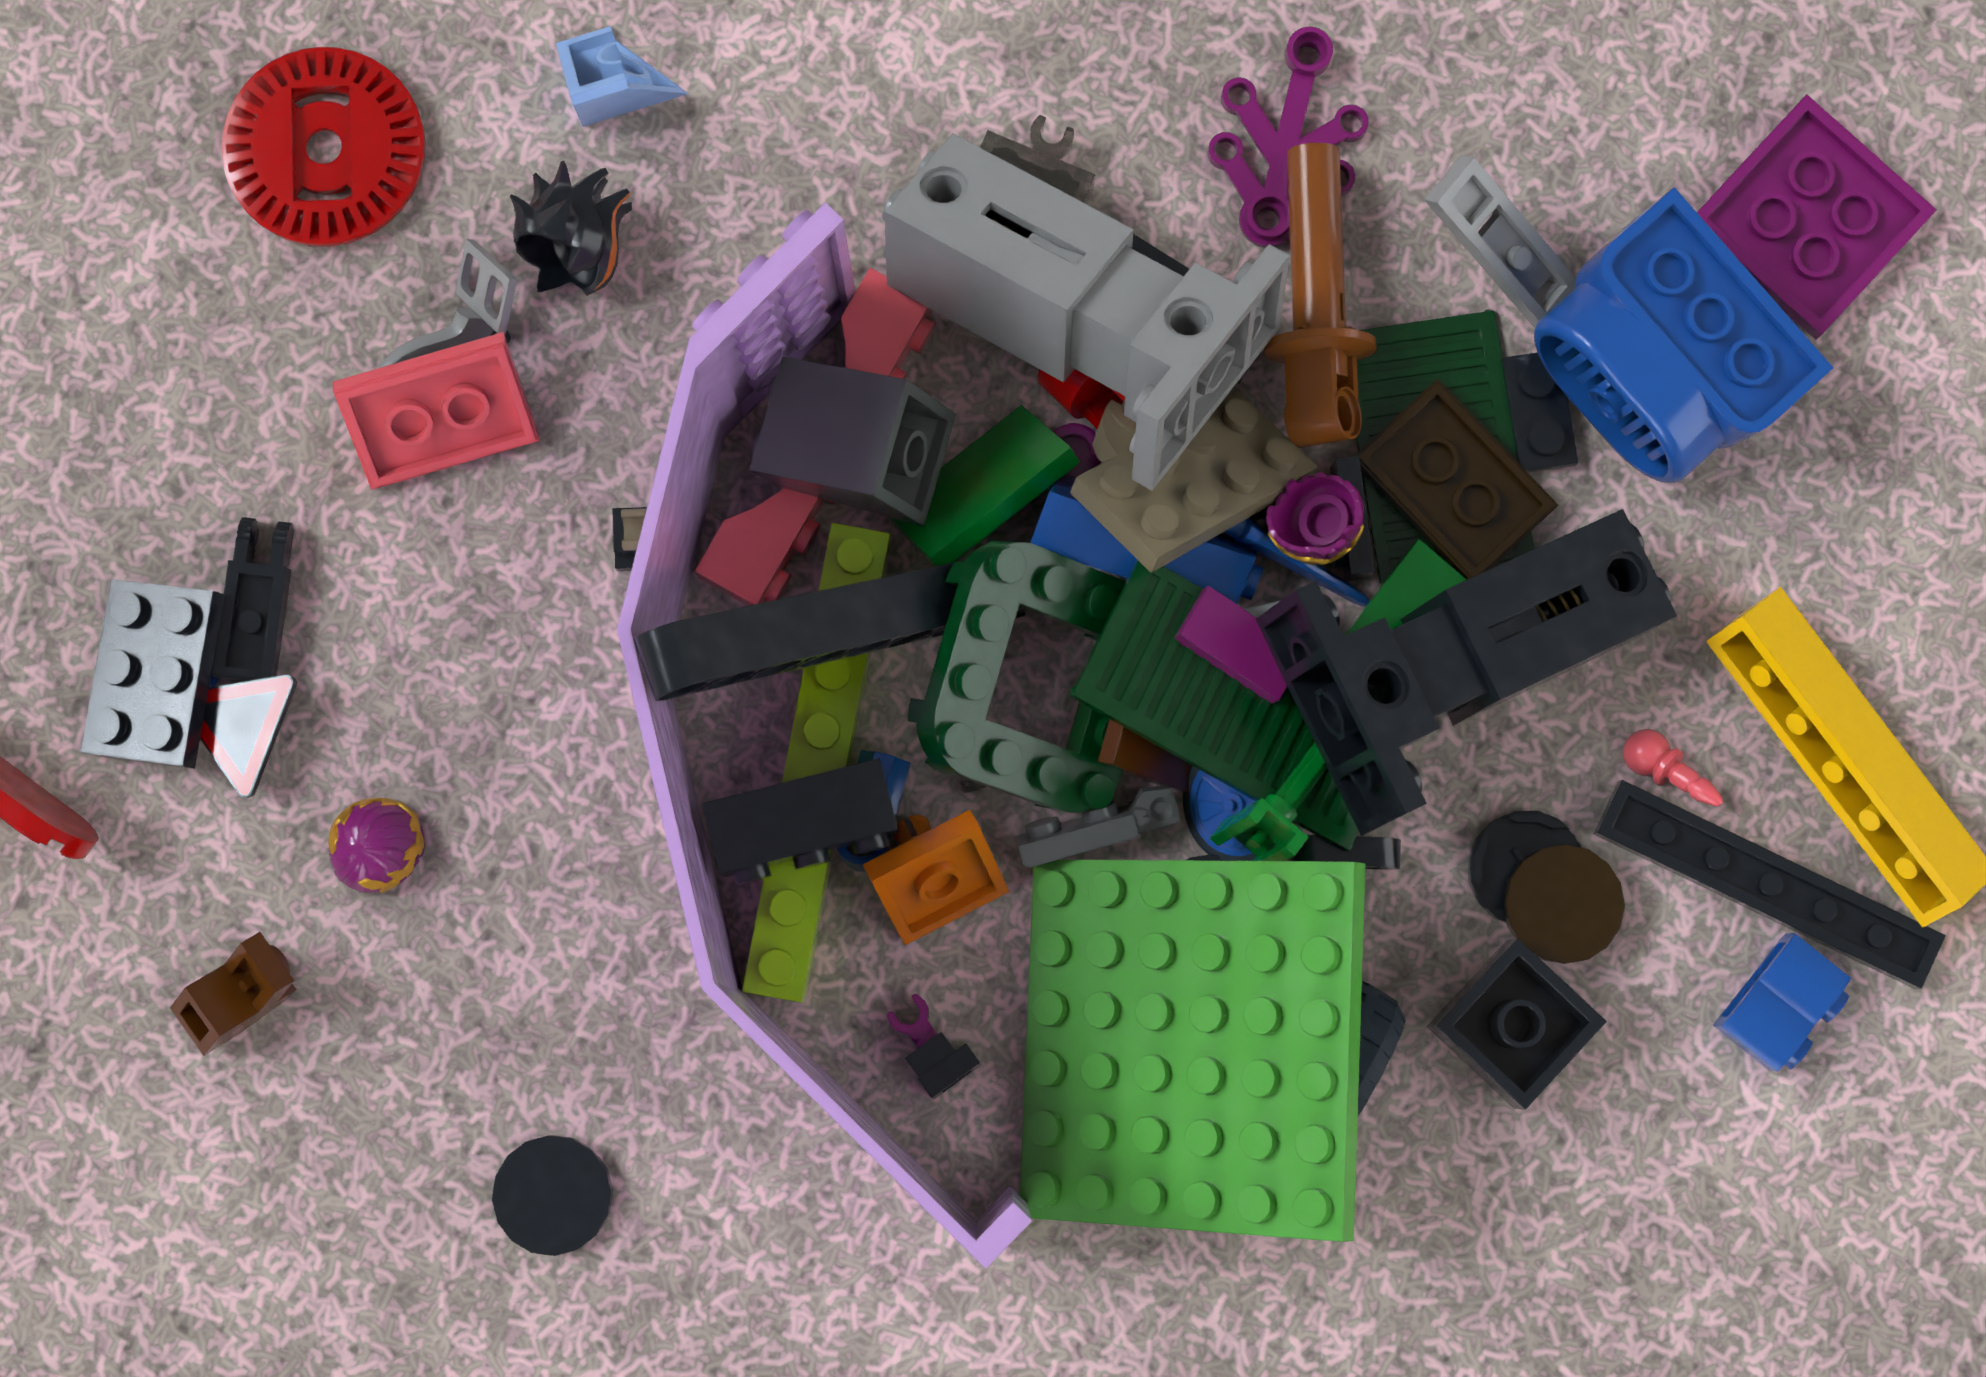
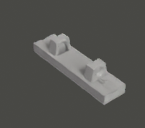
M1460 155L1448 169L1444 178L1424 198V201L1535 328L1542 317L1575 289L1576 277L1474 157ZM1492 213V216L1487 220V222H1486V223L1482 226V228L1477 232V230L1480 228V226L1485 222V220H1486V219L1489 217V215Z

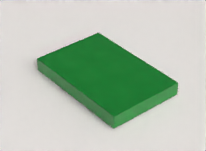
M1020 405L941 467L924 526L888 518L934 566L954 563L1076 467L1080 461L1068 444L1025 407Z

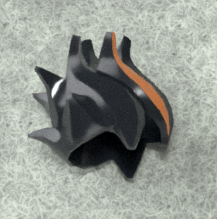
M561 161L555 179L551 184L541 178L536 172L533 174L534 193L529 204L515 195H510L515 211L513 239L516 252L523 260L539 268L537 292L556 289L572 282L588 296L604 288L612 279L618 265L619 224L621 219L632 210V202L622 204L631 195L627 189H622L601 199V193L608 182L605 178L609 174L606 168L593 172L571 186L565 161Z

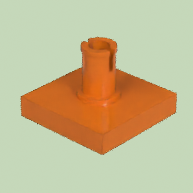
M971 810L931 829L930 822L925 816L911 815L909 819L917 835L913 837L904 820H901L897 824L899 833L893 834L899 846L862 864L904 946L1010 892Z

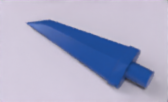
M1250 518L1224 531L1234 541L1246 548L1249 547L1313 582L1317 581L1318 585L1354 604L1366 607L1370 601L1361 590L1323 566L1309 565L1283 554L1268 536L1269 532Z

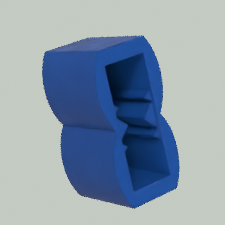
M1785 933L1713 1026L1769 1071L1778 1072L1784 1065L1792 1069L1810 1050L1813 1042L1807 1036L1814 1025L1820 1019L1826 1023L1830 1022L1847 1003L1849 995L1844 989L1850 982L1851 977L1797 934Z

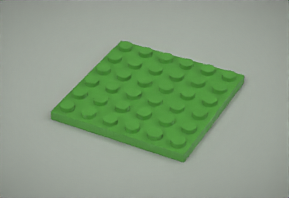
M1059 859L1033 867L1020 1197L1027 1203L1032 1219L1337 1242L1354 1241L1365 863Z

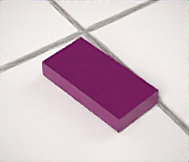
M1210 586L1203 588L1174 639L1186 648L1188 647L1201 658L1203 657L1216 668L1224 671L1231 678L1236 679L1242 685L1254 691L1260 697L1271 702V704L1279 701L1287 685L1260 630L1256 617Z

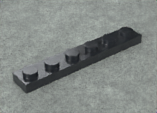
M1624 780L1617 782L1593 835L1913 989H1922L1946 935L1928 926L1922 928L1917 921Z

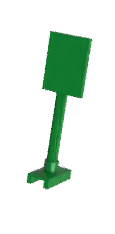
M1418 539L1344 636L1384 617L1390 629H1394L1402 625L1401 618L1444 590L1467 579ZM1315 742L1275 795L1268 794L1265 799L1260 798L1223 820L1209 839L1217 846H1220L1228 840L1235 838L1256 855L1252 861H1286L1295 856L1309 838V836L1293 824L1297 818L1296 809L1327 769Z

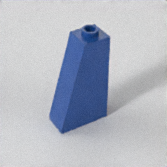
M1064 475L1050 489L1030 543L1084 565L1128 578L1137 559L1070 494L1076 478ZM1224 534L1215 536L1164 565V567L1201 588L1210 586L1235 604H1238L1240 597L1252 600L1264 567L1254 564L1257 551L1249 547L1246 548L1234 541L1232 537Z

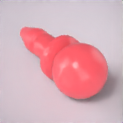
M1643 729L1633 733L1626 740L1623 748V757L1630 770L1636 774L1653 776V782L1658 786L1663 785L1669 779L1671 784L1684 793L1689 792L1690 797L1696 801L1712 806H1720L1723 803L1722 796L1713 784L1706 778L1699 777L1696 771L1681 763L1683 752L1677 748L1671 750L1667 739L1661 733L1651 729Z

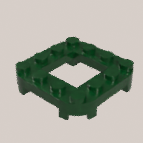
M990 540V543L972 552L964 562L955 561L945 582L957 586V590L924 700L910 698L908 722L916 723L921 747L928 757L925 763L940 773L955 775L1035 803L1034 806L1071 813L1085 812L1093 808L1103 809L1111 803L1114 797V790L1123 773L1119 769L1098 762L1109 718L1079 702L1066 748L986 720V716L1018 607L1085 632V637L1097 641L1126 581L1031 543Z

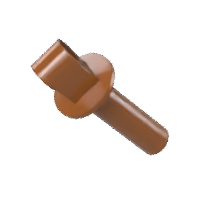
M1305 143L1293 146L1287 151L1293 331L1272 337L1264 347V354L1268 359L1285 364L1286 404L1284 408V422L1291 442L1298 448L1355 439L1359 435L1362 415L1358 401L1357 361L1371 356L1377 350L1375 336L1361 330H1356L1351 326L1346 327L1340 149L1336 145L1329 143Z

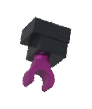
M913 994L911 998L919 1008V1017L915 1023L910 1025L902 1024L892 1011L887 1013V1018L890 1025L897 1032L909 1035L917 1045L918 1049L905 1059L919 1077L917 1078L934 1100L982 1064L966 1043L955 1051L942 1032L937 1034L928 1021L929 1008L925 1000L919 995Z

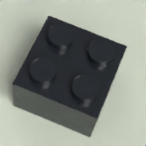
M1515 938L1506 940L1426 1027L1514 1109L1526 1110L1607 1021L1521 940Z

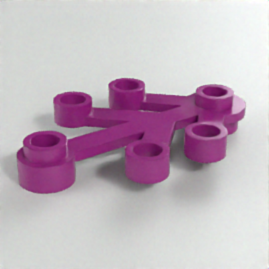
M1316 27L1300 28L1289 38L1285 50V61L1292 74L1277 132L1256 101V89L1252 82L1241 77L1233 78L1224 85L1222 90V106L1230 114L1238 116L1269 166L1264 188L1242 158L1243 145L1235 134L1221 132L1215 135L1209 143L1208 159L1214 167L1225 171L1243 200L1244 204L1239 214L1241 231L1251 243L1259 247L1266 248L1269 244L1277 247L1290 238L1289 196L1287 193L1288 149L1305 143L1338 145L1343 141L1356 142L1364 136L1363 133H1366L1369 119L1364 109L1357 105H1345L1337 111L1334 119L1300 138L1314 78L1321 75L1327 69L1333 55V44L1326 32ZM1303 47H1311L1316 50L1319 59L1313 64H1304L1297 56L1298 50ZM1240 87L1248 92L1250 99L1244 105H1235L1229 100L1228 92L1233 88ZM1348 114L1354 115L1360 120L1361 128L1353 133L1347 132L1341 127L1340 119ZM1221 142H1229L1235 147L1236 155L1230 160H1222L1215 154V146ZM1340 159V170L1344 171L1348 177V183L1341 187V196H1344L1353 187L1355 171L1350 163ZM1271 210L1278 216L1279 223L1271 229L1263 228L1257 221V215L1261 211Z

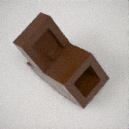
M258 932L241 942L224 965L186 986L170 1009L202 1055L205 1056L236 1037L275 1009L297 989L292 984L295 980L290 975V967L284 954L276 946L269 945L262 933Z

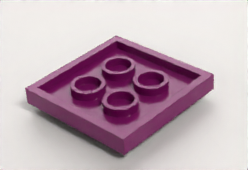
M1806 94L1697 213L1781 309L1817 340L1937 209Z

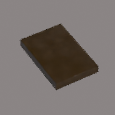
M1438 378L1354 455L1360 458L1361 472L1436 551L1467 580L1494 567L1559 506Z

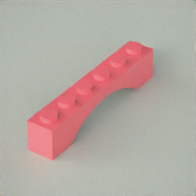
M870 267L841 316L846 346L845 368L906 379L907 372L900 368L911 349L921 353L930 339L936 326V322L929 319L932 310L888 286L887 276ZM783 488L756 507L725 519L695 569L696 575L700 580L747 606L779 600L792 574L784 570L795 551L804 555L813 543L821 526L820 523L813 519L825 499Z

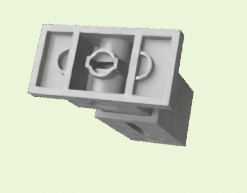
M954 133L938 151L931 150L926 154L919 165L916 176L903 190H895L888 198L883 209L882 219L885 221V247L883 255L886 258L887 285L1062 382L1076 369L1125 396L1124 416L1136 422V431L1129 447L1130 452L1134 454L1132 480L1151 491L1157 486L1280 328L1289 254L1269 244L1254 263L1246 261L1241 266L1233 282L1196 262L1185 276H1182L1133 250L1134 229Z

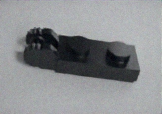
M241 517L237 530L233 561L228 560L224 587L225 599L212 677L245 682L277 676L291 569L288 566L290 564L294 536V525L292 523L279 521L276 524L272 535L269 565L252 563L255 545L259 538L256 519Z

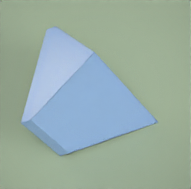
M611 26L556 43L569 95L582 127L689 94L614 38Z

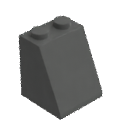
M782 356L778 373L774 376L769 386V404L761 431L757 433L752 444V462L749 470L782 488L924 526L956 413L907 379Z

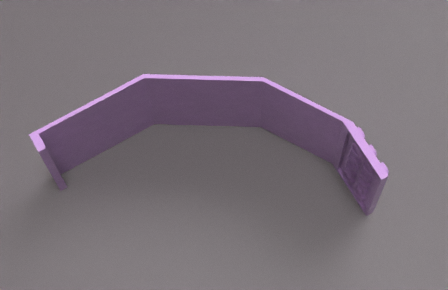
M825 202L814 214L808 209L800 213L782 234V238L786 242L769 259L763 254L755 258L737 279V283L741 287L724 304L719 299L710 303L692 324V328L696 332L688 341L617 632L702 990L986 1269L1032 1222L1028 1205L1020 1195L1009 1186L976 1220L745 992H742L674 700L655 701L634 642L635 637L648 630L680 620L725 437L768 395L770 383L778 373L782 356L802 360L841 321V316L856 292L844 220Z

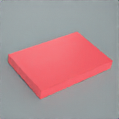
M504 332L333 381V393L371 490L540 441L538 429Z

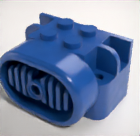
M1675 187L1632 220L1616 237L1582 266L1576 276L1575 289L1542 317L1534 330V342L1537 353L1558 387L1626 462L1644 475L1663 483H1676L1683 480L1717 448L1732 447L1769 427L1833 369V366Z

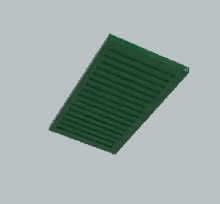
M1487 309L1479 313L1361 330L1375 336L1377 350L1371 356L1357 361L1358 401L1362 415L1361 430L1356 437L1358 452L1438 378L1517 461L1494 310ZM1362 473L1380 587L1418 539L1445 560ZM1532 531L1494 567L1533 550Z
M1137 560L1075 686L1070 690V697L1254 801L1260 798L1265 799L1268 794L1275 795L1315 742L1288 687H1286L1280 700L1271 704V702L1260 697L1254 691L1245 687L1236 679L1231 678L1224 671L1216 668L1203 657L1201 658L1188 647L1186 648L1174 639L1203 588L1164 566L1150 573ZM1327 768L1297 807V818L1293 823L1345 852L1350 851L1358 829Z

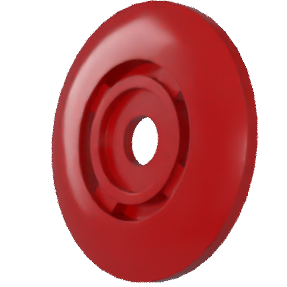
M315 47L291 52L271 61L244 84L227 114L222 134L221 150L224 171L235 198L248 215L260 226L274 235L293 243L330 247L355 242L379 231L403 210L414 194L421 178L425 162L426 142L422 119L411 94L399 78L388 68L356 51L337 47ZM319 94H335L349 98V103L346 106L331 101H317L306 104L301 108L295 104L302 99ZM320 131L333 132L341 140L340 154L335 160L326 164L314 162L307 153V145L310 138ZM351 188V195L344 199L307 201L297 197L304 189L314 194L332 195Z

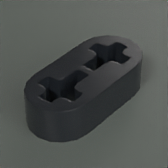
M1307 835L1309 838L1297 854L1288 859V861L1365 863V869L1398 870L1400 869L1401 839L1356 836L1352 849L1345 852L1316 835Z

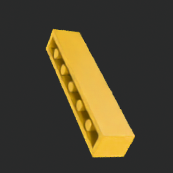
M1781 586L1745 610L1706 640L1707 644L1922 928L1963 907L1986 885L1985 854Z

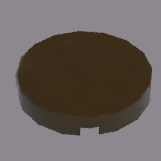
M1566 844L1540 849L1519 863L1508 879L1505 890L1504 905L1506 911L1504 913L1507 927L1514 938L1521 940L1541 960L1560 964L1589 960L1606 949L1621 928L1625 909L1621 882L1610 865L1589 849Z

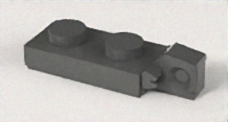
M1161 785L1140 788L1133 801H1129L1127 805L1117 807L1116 801H1111L1103 809L1093 808L1082 812L1083 817L1063 823H1060L1059 817L1056 816L1035 820L1024 826L1026 833L1016 835L1014 839L1023 866L1030 868L1139 837V833L1178 823L1180 819L1170 786Z

